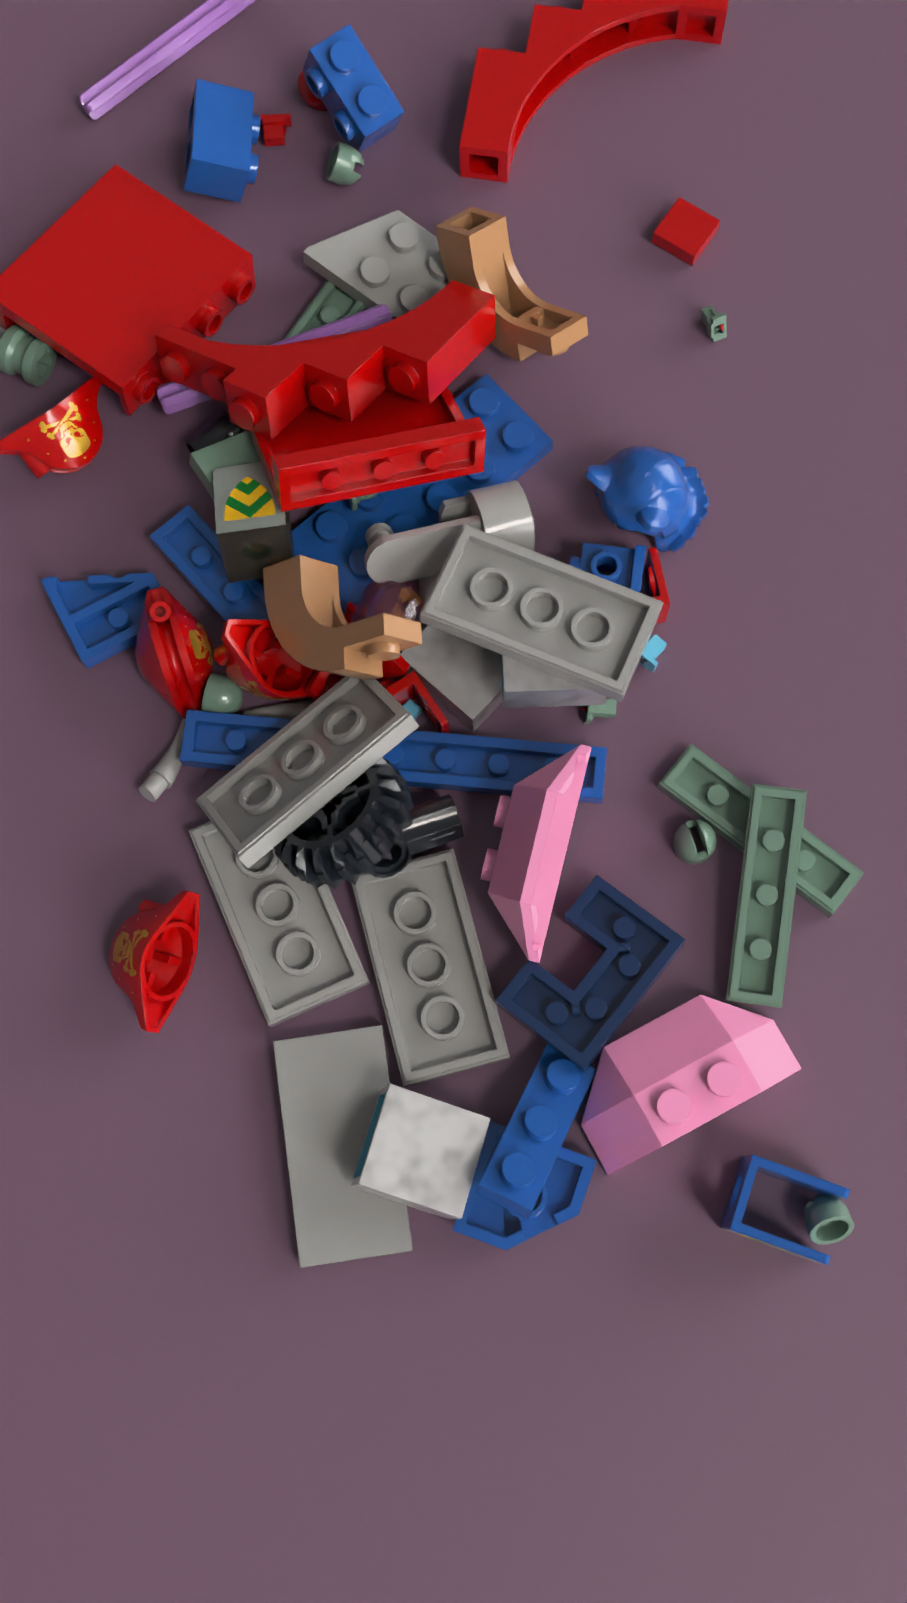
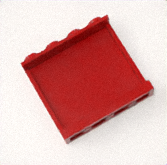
M115 164L0 275V327L7 330L12 325H20L119 394L124 413L131 416L141 404H147L157 394L156 388L167 379L163 377L154 334L166 324H170L204 339L214 336L221 328L226 316L238 304L246 303L254 292L256 282L253 257L251 253Z
M360 331L292 342L281 345L317 342L350 335ZM448 387L430 405L386 388L352 422L309 405L272 440L249 431L281 512L484 472L486 428L480 417L470 419L463 417Z

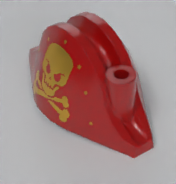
M92 377L55 407L1 439L0 455L20 456L37 479H40L49 472L69 474L85 468L96 456L103 440V427L97 409V396L102 382Z
M162 586L148 590L146 593L136 638L135 658L139 671L146 682L182 718L186 719L187 710L202 711L204 690L214 664V649L210 636L204 627Z
M228 619L224 623L221 635L223 644L215 648L213 656L219 665L226 666V674L232 682L248 693L267 700H293L311 697L306 693L305 689L316 670L300 664L284 650L276 638L269 620ZM330 673L326 680V690L328 691L342 678L339 675Z
M183 890L166 904L150 899L143 900L138 908V913L132 915L121 924L112 940L109 952L111 975L115 983L130 998L141 1029L147 1032L159 1033L191 976L198 949L200 894Z

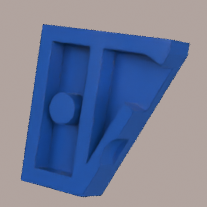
M130 573L120 578L112 577L109 574L88 575V580L60 581L57 577H46L41 580L67 634L87 669L136 645L146 593L148 590L161 587L153 573Z

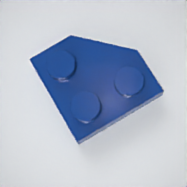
M490 1121L462 1219L455 1220L452 1230L503 1250H508L579 1215L597 1160L561 1147L527 1220L476 1194L480 1181L507 1128Z

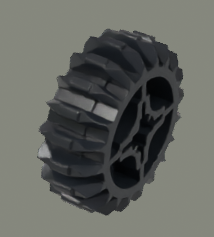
M382 757L274 847L276 856L294 877H298L301 881H306L316 888L325 884L336 889L343 880H347L355 885L360 873L368 871L375 874V864L382 858L392 860L390 849L393 845L405 843L402 830L413 824L410 811L414 804L411 800L410 790L406 786V780L387 759Z

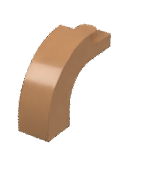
M471 206L435 226L440 256L448 281L455 280L495 295L496 338L491 344L502 353L519 362L537 351L546 356L560 355L566 352L569 346L588 335L587 316L543 301L525 284L512 258L506 216Z
M298 555L263 568L265 604L274 634L284 650L294 660L308 668L362 680L382 678V661L397 659L400 657L401 650L422 644L421 623L381 613L348 624L340 604L337 565Z

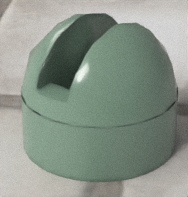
M337 141L327 165L326 180L344 186H350L358 182L362 176L353 171L354 167H364L365 165L360 152L348 144Z
M211 673L204 690L202 711L234 714L243 703L241 688L232 682L228 676Z
M686 821L678 827L672 841L673 850L676 856L687 864L697 865L704 863L712 856L716 849V833L704 821ZM689 829H697L705 851L697 853Z
M818 1194L815 1196L814 1202L809 1201L804 1208V1224L810 1239L816 1244L836 1243L850 1235L854 1229V1222L849 1210L839 1198L827 1194Z

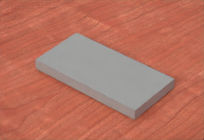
M463 524L420 613V622L622 702L664 602Z
M345 676L199 796L196 802L238 859L247 868H250L416 730L419 725L412 715L376 679L362 680Z
M211 821L189 830L191 839L268 1026L278 1025L370 984L328 885L324 884L316 888L312 884L294 877L276 856L274 848L250 868H247L238 859Z
M454 849L412 859L401 872L390 877H374L368 871L360 873L357 883L355 885L352 884L403 1086L419 1084L510 1059Z
M379 1025L273 1041L300 1268L413 1251L408 1206L350 1187L380 1089L391 1084L383 1026Z

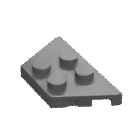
M399 210L308 246L303 252L304 264L356 301L359 300L364 303L368 309L385 304L390 310L393 319L429 300L449 283L441 260L437 237Z

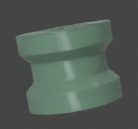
M16 324L10 326L0 339V371L12 376L21 374L25 382L37 387L43 385L49 379L56 364L57 351L37 337H32L30 332Z

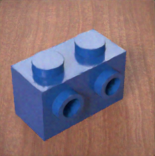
M350 24L309 49L303 67L306 83L315 97L322 100L331 115L337 133L345 142H348L350 146L362 152L395 130L404 114V110Z
M196 79L188 112L184 191L240 203L246 183L254 185L259 155L251 153V145L257 144L261 116L253 114L254 92Z

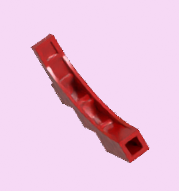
M583 0L582 10L534 4L526 53L514 52L503 48L490 49L478 47L459 146L460 176L507 183L514 153L522 134L535 113L566 81L599 60L628 48L671 39L721 45L729 0Z
M451 280L432 298L391 321L350 335L317 342L290 345L231 344L206 340L170 324H166L154 336L163 377L226 403L231 423L272 440L309 405L349 422H352L386 388L430 405L496 338L495 295Z

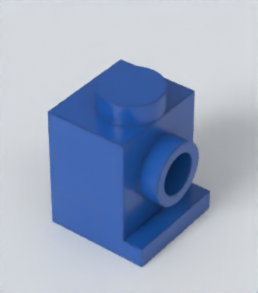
M583 542L581 557L571 556L570 566L640 593L646 546L636 545L635 549ZM597 570L609 571L614 573L606 576L600 574Z

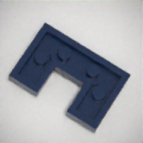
M596 875L564 915V922L604 951L575 990H571L536 962L528 960L496 999L498 1007L565 1059L575 1064L583 1073L685 943V939L598 875Z

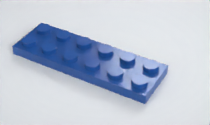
M487 373L454 399L465 419L480 417L486 428L484 472L379 492L377 497L360 501L355 511H352L347 499L329 502L292 531L294 557L302 555L338 566L339 596L343 615L346 613V605L349 602L363 607L389 586L373 581L365 568L364 556L369 548L365 540V534L369 527L376 523H385L391 527L395 534L439 524L438 510L442 501L464 496L468 490L517 480L553 450V440Z

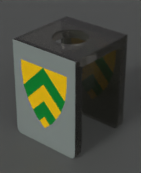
M261 462L215 468L212 473L216 536L228 582L263 578V568L294 557L290 510L281 512Z

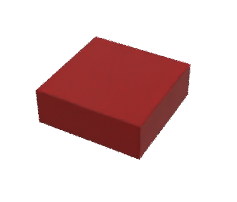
M679 197L653 232L651 243L693 266L717 233L720 220Z

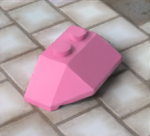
M582 744L515 784L511 797L501 795L493 826L502 828L503 832L498 850L487 849L480 879L490 882L488 894L529 961L540 963L592 748L590 746Z
M700 994L603 1047L580 1126L606 1174L609 1175L754 1097L802 1068L773 1019Z

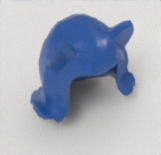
M631 446L613 454L602 465L588 466L585 472V477L595 485L594 495L599 497L602 513H605V517L613 525L617 524L616 527L622 530L639 531L653 536L655 546L661 552L669 550L676 552L683 548L686 540L693 539L696 534V527L700 526L701 519L705 518L708 513L706 507L709 506V498L706 496L705 487L702 486V479L698 478L697 469L695 467L686 468V460L679 456L675 457L673 453H665L660 449L650 446Z

